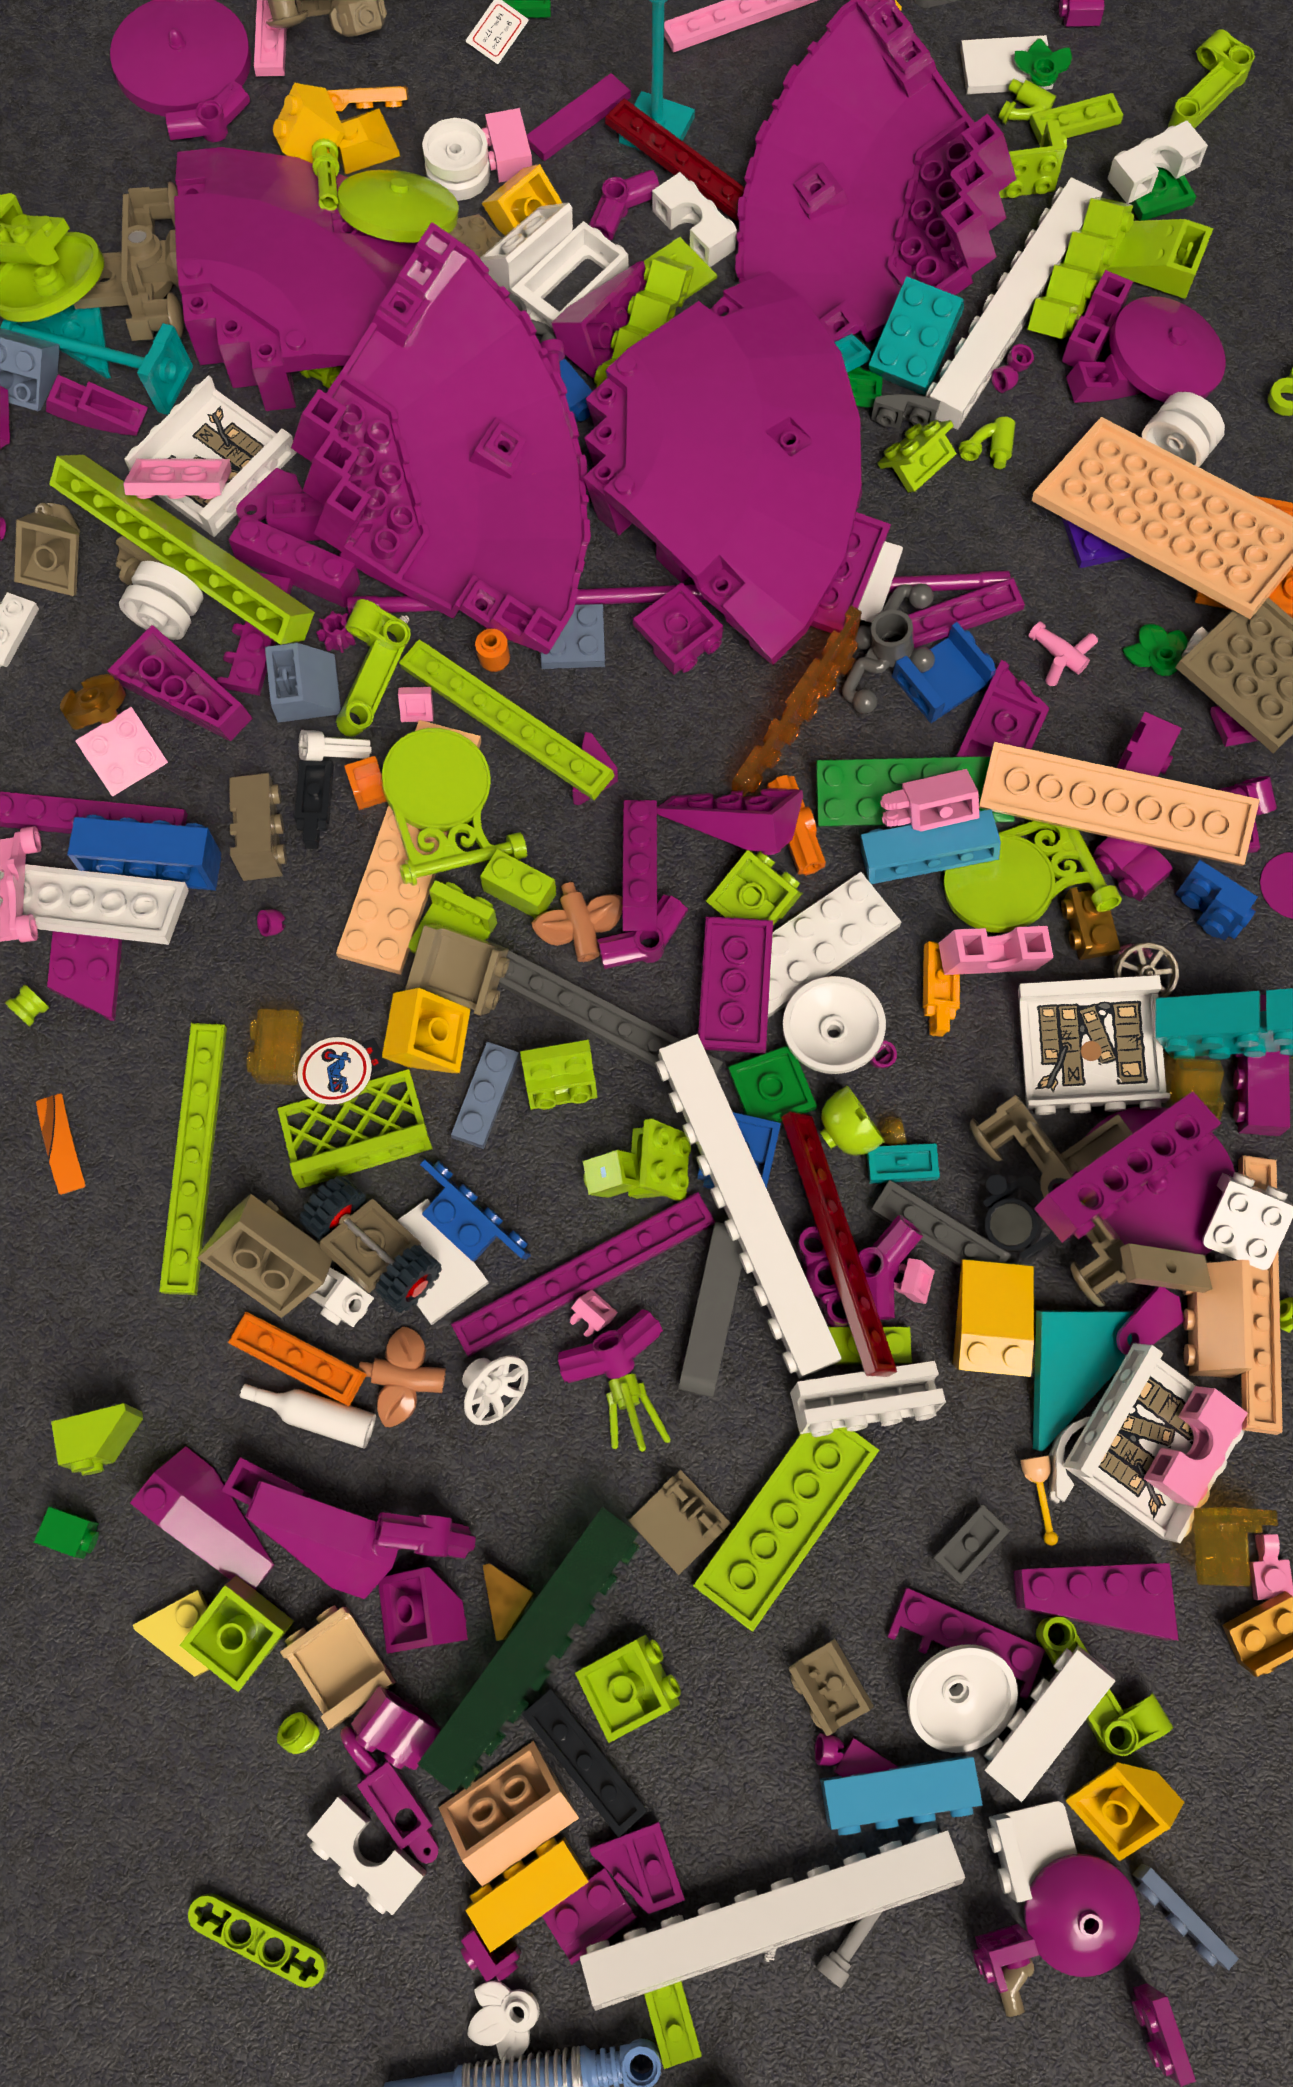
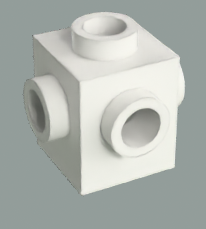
M329 1268L324 1284L308 1296L323 1307L320 1314L335 1325H338L342 1320L352 1327L366 1314L369 1304L374 1299L350 1275L344 1276L332 1268Z

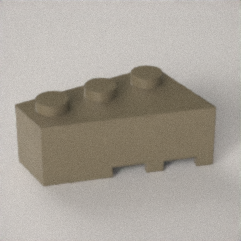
M269 773L229 778L230 811L233 812V824H230V834L235 836V847L230 848V856L243 881L283 876L282 864H287V856L284 844H280L279 834H284L283 818L281 814H277L276 804H281L282 802L279 784H273Z

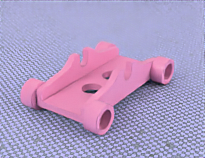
M36 826L21 828L20 832L14 833L13 838L0 839V871L4 872V877L0 880V898L3 899L0 906V942L19 939L23 943L37 940L38 930L34 916L32 914L23 915L26 854L39 853L42 848L40 833Z

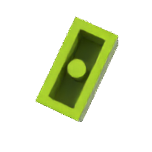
M498 849L480 875L484 892L533 918L547 911L556 896L555 879Z

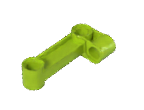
M1223 29L1216 30L1196 50L1199 62L1210 72L1185 97L1178 99L1168 127L1177 126L1188 121L1195 129L1236 87L1244 84L1255 57L1254 51L1249 46L1232 37L1227 31Z
M365 599L357 600L345 625L349 633L370 646L342 710L336 719L340 732L349 737L359 735L373 722L377 707L405 645L411 636L410 628L403 620L396 618L382 610L375 603ZM387 632L395 635L397 643L388 638ZM349 713H354L359 717L360 725L355 724L350 719Z
M1049 1617L1043 1619L1038 1624L1036 1629L1038 1643L1045 1649L1053 1665L1066 1648L1073 1652L1079 1645L1088 1653L1070 1620L1064 1617ZM1055 1623L1060 1625L1064 1631V1639L1059 1645L1053 1644L1048 1636L1050 1626ZM1109 1689L1086 1718L1099 1746L1104 1751L1118 1756L1129 1755L1142 1746L1161 1738L1174 1728L1153 1692L1135 1705L1122 1710ZM1119 1726L1124 1732L1125 1740L1120 1747L1115 1748L1111 1744L1109 1737L1111 1730Z

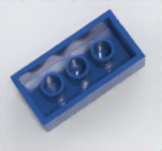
M88 815L86 818L74 817L67 854L78 870L185 882L187 887L191 889L215 891L222 856L209 829L200 824L188 823L186 826H177L161 820L153 821V823H141L132 818H121L119 821L106 820L98 815Z

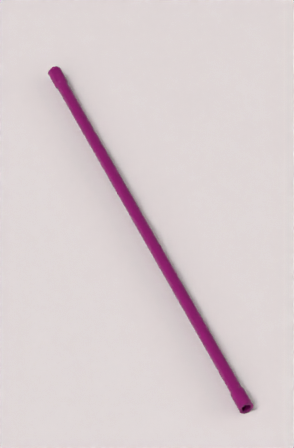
M1010 571L893 577L888 593H893L900 585L914 586L920 583L927 584L931 587L932 591L979 590L1010 579ZM677 585L579 589L575 605L656 602ZM685 585L698 600H706L702 597L701 592L696 589V585ZM721 585L718 590L724 591L728 586ZM352 596L347 599L349 616L359 599L369 600L388 613L437 611L410 596ZM475 603L476 608L485 609L482 603Z

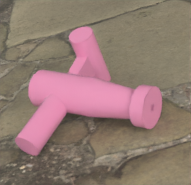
M1040 621L1032 628L1028 636L1033 641L1037 639L1055 657L1045 679L1047 685L1055 686L1065 666L1077 675L1087 667L1090 659L1084 654L1097 644L1098 639L1093 633H1089L1073 647L1066 640L1045 629L1046 625Z

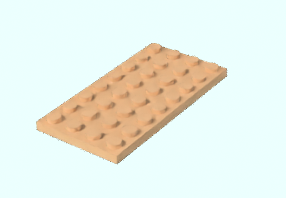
M1100 417L1033 492L1032 501L1249 619L1253 617L1293 567V516L1103 417Z

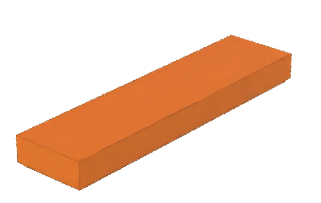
M245 1312L228 1341L232 1346L348 1407L366 1377L364 1372L248 1312Z

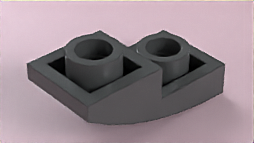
M895 394L879 396L874 401L871 420L878 422L882 426L900 429L903 420L909 421L914 425L918 423L922 426L936 420L941 401L916 395Z

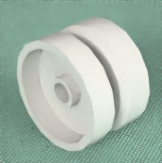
M461 118L444 119L432 125L425 133L422 143L427 178L446 187L455 196L457 201L471 199L480 194L487 186L490 177L488 143L483 130L477 124Z
M1177 392L1169 396L1158 413L1148 422L1142 431V438L1200 467L1209 453L1213 451L1223 438L1225 425L1220 413L1203 397L1191 392Z
M142 561L131 579L133 585H129L119 601L120 609L130 620L143 629L147 630L153 625L168 639L180 640L184 637L191 624L190 616H194L204 599L202 591L187 576L174 568L159 562Z

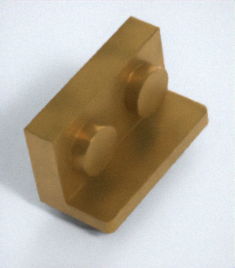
M1077 887L1069 889L1064 900L1061 902L1064 919H1069L1071 927L1069 941L1072 950L1077 951L1079 960L1118 954L1121 948L1111 910L1098 912L1091 900L1095 891L1078 892Z
M1286 1591L1222 1625L1237 1662L1255 1677L1271 1673L1278 1665L1293 1658V1596Z

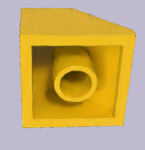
M294 83L289 95L285 98L284 106L278 119L274 122L273 133L284 154L313 163L312 146L314 142L323 138L329 139L338 148L345 135V131L326 88Z
M538 164L521 169L484 200L482 205L496 228L506 236L539 206L561 204L562 201L541 165Z
M421 988L393 993L382 1058L410 1068L460 1073L470 1008Z

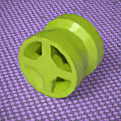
M25 984L20 988V994L16 998H10L5 1002L29 1027L34 1023L35 1016L39 1013H45L49 1009Z

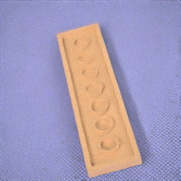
M422 720L418 721L415 731L426 728L451 730L468 738L480 748L481 736ZM390 806L387 808L336 954L338 958L401 975L410 951L409 942L418 928L436 873L417 878V885L411 886L410 883L404 884L400 873V865L405 864V860H408ZM406 823L412 843L419 853L429 855L438 850V841L431 837L426 838L424 841L426 843L434 842V849L430 852L420 850L417 845V837L422 829ZM444 831L443 833L448 838L449 831Z
M994 742L979 809H992L993 812L1243 866L1245 865L1260 799Z

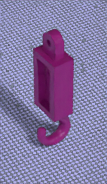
M350 1726L343 1727L340 1733L342 1743L366 1775L357 1784V1787L400 1850L408 1845L420 1862L425 1864L433 1862L439 1852V1846L428 1830L433 1825V1820L398 1769L388 1761L379 1766L365 1748L355 1740L356 1732ZM405 1808L411 1809L417 1817V1825L410 1831H402L395 1822L396 1814ZM429 1848L431 1852L427 1854L424 1852V1849Z

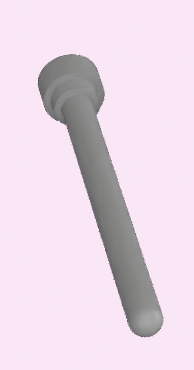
M937 1822L922 1823L915 1835L932 1828L937 1829ZM915 1835L913 1836L909 1844L917 1841ZM882 1912L857 1920L836 1952L832 1950L829 1956L824 1955L816 1968L839 1988L843 1987L850 1976L847 1973L851 1967L849 1961Z

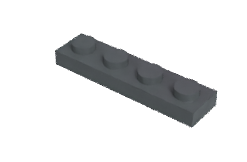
M889 1180L871 1209V1212L890 1224L898 1215L905 1217L921 1231L923 1237L919 1242L961 1267L962 1259L1006 1263L1010 1256L1006 1251Z

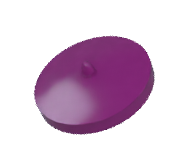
M152 0L131 12L119 25L112 39L110 60L117 83L124 95L139 108L165 117V113L196 109L200 102L207 99L213 100L233 80L243 86L251 68V50L245 28L240 19L223 4L215 0Z
M1133 1107L1116 1112L1099 1122L1086 1136L1118 1114L1131 1132L1135 1133L1168 1108L1161 1107L1159 1109L1141 1110L1140 1107ZM1213 1133L1211 1134L1215 1139L1199 1152L1195 1147L1189 1150L1192 1156L1175 1169L1170 1164L1165 1168L1168 1174L1151 1186L1147 1182L1142 1186L1144 1191L1131 1202L1127 1203L1122 1199L1117 1203L1120 1209L1111 1215L1107 1221L1125 1245L1130 1243L1205 1256L1212 1251V1249L1207 1248L1203 1244L1202 1238L1223 1194L1217 1184L1222 1173L1231 1177L1235 1173L1227 1151ZM1084 1235L1087 1238V1240L1092 1244L1087 1235Z

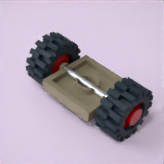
M336 1176L334 1180H328L326 1186L321 1185L318 1188L319 1192L316 1195L314 1193L311 1195V1201L305 1203L303 1207L305 1210L300 1214V1223L320 1241V1249L368 1293L377 1287L376 1293L396 1312L402 1313L403 1310H409L411 1305L415 1306L418 1303V1299L424 1298L427 1295L426 1291L432 1289L435 1285L433 1282L438 1280L440 1276L438 1273L442 1271V1265L421 1246V1242L374 1199L362 1205L366 1202L365 1195L346 1177Z

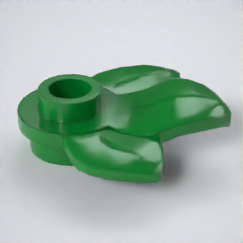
M1038 38L1032 44L1028 52L1018 50L1014 54L1016 66L1021 71L1029 74L1030 80L1038 86L1054 84L1058 74L1069 68L1072 59L1070 48H1062L1052 52L1041 38Z
M1145 624L1139 631L1140 643L1123 648V653L1132 664L1138 667H1152L1156 674L1170 676L1177 671L1175 667L1182 659V653L1187 648L1188 642L1181 630H1175L1167 634L1164 628L1159 625Z

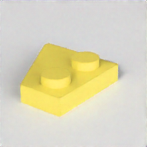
M197 1590L133 1624L135 1631L194 1677L209 1670L179 1646L208 1608L201 1590Z

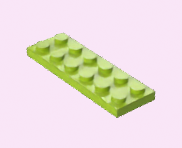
M846 1427L833 1429L831 1434L821 1437H813L812 1433L801 1434L693 1587L753 1632L873 1461L879 1449L856 1432L847 1431Z

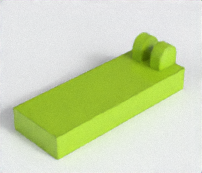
M682 1981L645 1993L644 1996L664 2069L702 2057Z

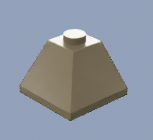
M36 512L17 519L14 582L75 596L77 591L79 532L64 519Z

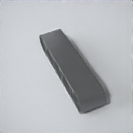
M715 1222L678 1390L712 1398L715 1392L742 1267L739 1254L743 1252L738 1239L732 1241L724 1223Z

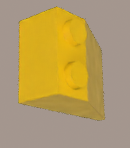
M962 1259L953 1366L958 1370L1031 1377L1034 1345V1266Z

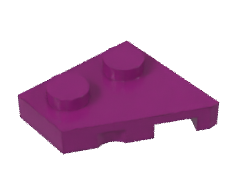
M659 1821L623 1834L619 1838L616 1837L590 1847L591 1855L611 1873L613 1878L635 1898V1901L648 1914L685 1900Z

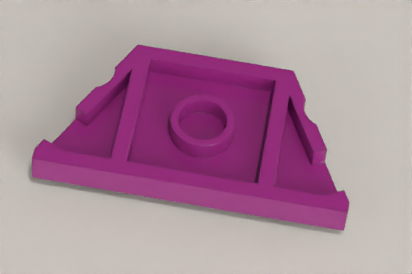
M1000 661L956 757L991 756L994 742L1032 749L1050 708L1039 697L1033 695L1031 688L1023 679L1020 682L1008 670L1009 665L1006 661Z
M53 931L47 987L52 992L64 998L67 997L76 1004L103 1015L104 1018L110 1021H115L122 939Z

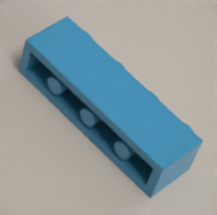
M992 809L979 810L978 819L925 831L914 830L911 824H905L897 828L875 829L866 834H861V854L867 878L871 884L999 860L1001 841Z
M968 1755L898 1766L886 1771L820 1779L827 1825L831 1830L838 1829V1835L861 1832L860 1825L875 1823L876 1829L899 1826L898 1819L913 1817V1823L935 1821V1813L950 1811L951 1817L968 1816L974 1814L972 1807L983 1806L974 1757Z

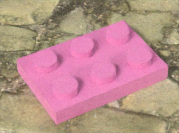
M136 459L124 481L125 495H136L137 498L141 499L151 498L155 495H167L172 499L183 498L186 495H199L203 499L215 498L221 495L231 473L230 459Z

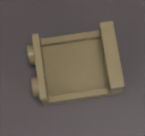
M436 923L424 925L405 990L421 988L459 1005L474 1010V1014L482 1016L490 1013V1010H494L499 1001L500 991L497 990L500 978H504L509 967L510 960L506 958L509 949Z

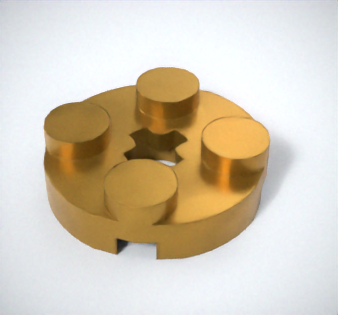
M104 674L81 682L83 689L79 690L76 694L71 689L60 703V710L74 730H78L99 721L102 724H106L114 720L118 715L116 709L122 704L126 693L118 679L115 681L113 676Z

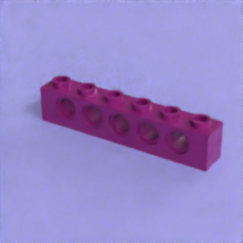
M1192 1091L1051 1191L1034 1209L1062 1243L1073 1235L1080 1239L1096 1226L1092 1221L1097 1217L1105 1221L1120 1209V1206L1117 1204L1119 1201L1124 1199L1127 1203L1131 1202L1144 1191L1141 1185L1148 1181L1151 1186L1168 1174V1171L1165 1169L1167 1166L1172 1164L1176 1169L1192 1156L1189 1150L1193 1147L1199 1152L1215 1139L1211 1133L1222 1123L1195 1092Z

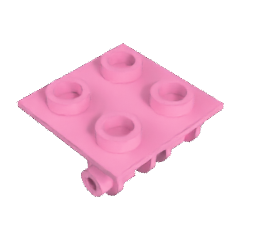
M132 707L117 715L111 722L102 724L75 740L112 797L168 763Z

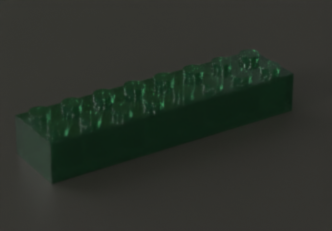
M602 1507L417 1763L420 1767L453 1793L461 1787L466 1790L471 1787L483 1770V1767L478 1764L485 1753L491 1757L507 1736L502 1732L504 1726L508 1721L513 1724L518 1721L529 1705L524 1700L531 1688L536 1692L539 1691L552 1673L547 1668L554 1656L561 1659L574 1642L569 1637L577 1624L584 1627L596 1611V1608L591 1605L599 1593L604 1596L609 1593L618 1580V1577L613 1574L621 1562L628 1566L640 1549V1545L636 1543L639 1538L637 1532Z

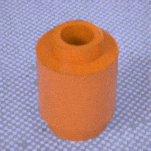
M486 629L477 636L475 647L481 666L491 672L503 670L510 661V651L504 633L497 629Z

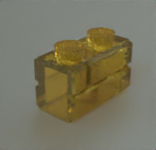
M259 1009L257 1020L251 1021L250 1037L251 1040H255L254 1052H249L247 1056V1071L252 1073V1077L257 1083L298 1084L303 1018L299 1011Z

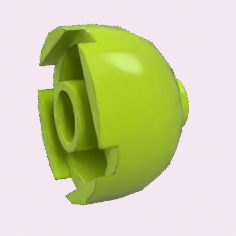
M848 1086L835 1092L826 1101L821 1116L825 1129L820 1131L831 1149L838 1146L845 1154L853 1156L864 1155L878 1148L885 1140Z

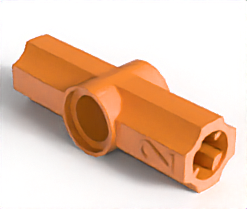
M788 775L777 777L767 785V789L799 790L795 777ZM803 799L793 839L787 845L798 875L804 874L806 876L824 868L826 862L816 837L817 830L811 809L808 806L805 807Z

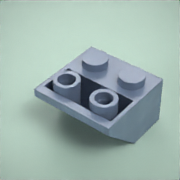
M0 329V386L8 390L9 403L35 411L42 409L58 374L60 344L7 329Z
M300 643L265 647L271 707L278 723L338 715L341 712L336 659L333 653Z

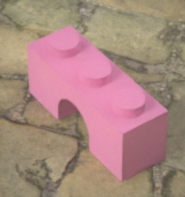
M1048 926L1016 927L1009 933L993 937H987L986 928L956 929L939 942L944 975L1036 971L1053 959Z
M1195 1386L1178 1416L1192 1429L1194 1440L1190 1451L1184 1454L1178 1450L1160 1448L1143 1479L1174 1502L1196 1507L1198 1502L1207 1494L1210 1480L1215 1471L1224 1463L1225 1453L1233 1439L1240 1434L1242 1423L1248 1413L1217 1389Z

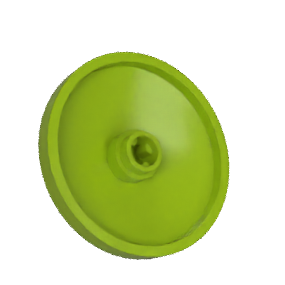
M370 170L348 177L341 183L338 189L339 203L337 207L342 218L357 230L376 238L395 242L417 243L432 222L447 233H450L457 224L459 205L455 196L440 183L418 174L398 170Z
M67 232L54 247L60 258L54 264L37 265L3 262L0 265V317L14 322L35 321L59 313L79 301L93 288L104 268V256L95 240L83 233Z

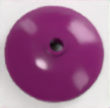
M1089 1854L1063 1856L1049 1863L1038 1873L1030 1885L1032 1899L1025 1901L1024 1921L1026 1931L1034 1938L1038 1953L1042 1959L1054 1969L1076 1977L1100 1975L1119 1965L1133 1948L1140 1926L1138 1899L1132 1885L1123 1873L1110 1862ZM1089 1918H1094V1926L1091 1929H1084V1922Z

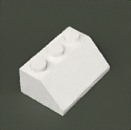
M570 203L539 206L480 257L481 261L489 269L488 274L499 287L504 286L511 293V289L573 231L572 207Z

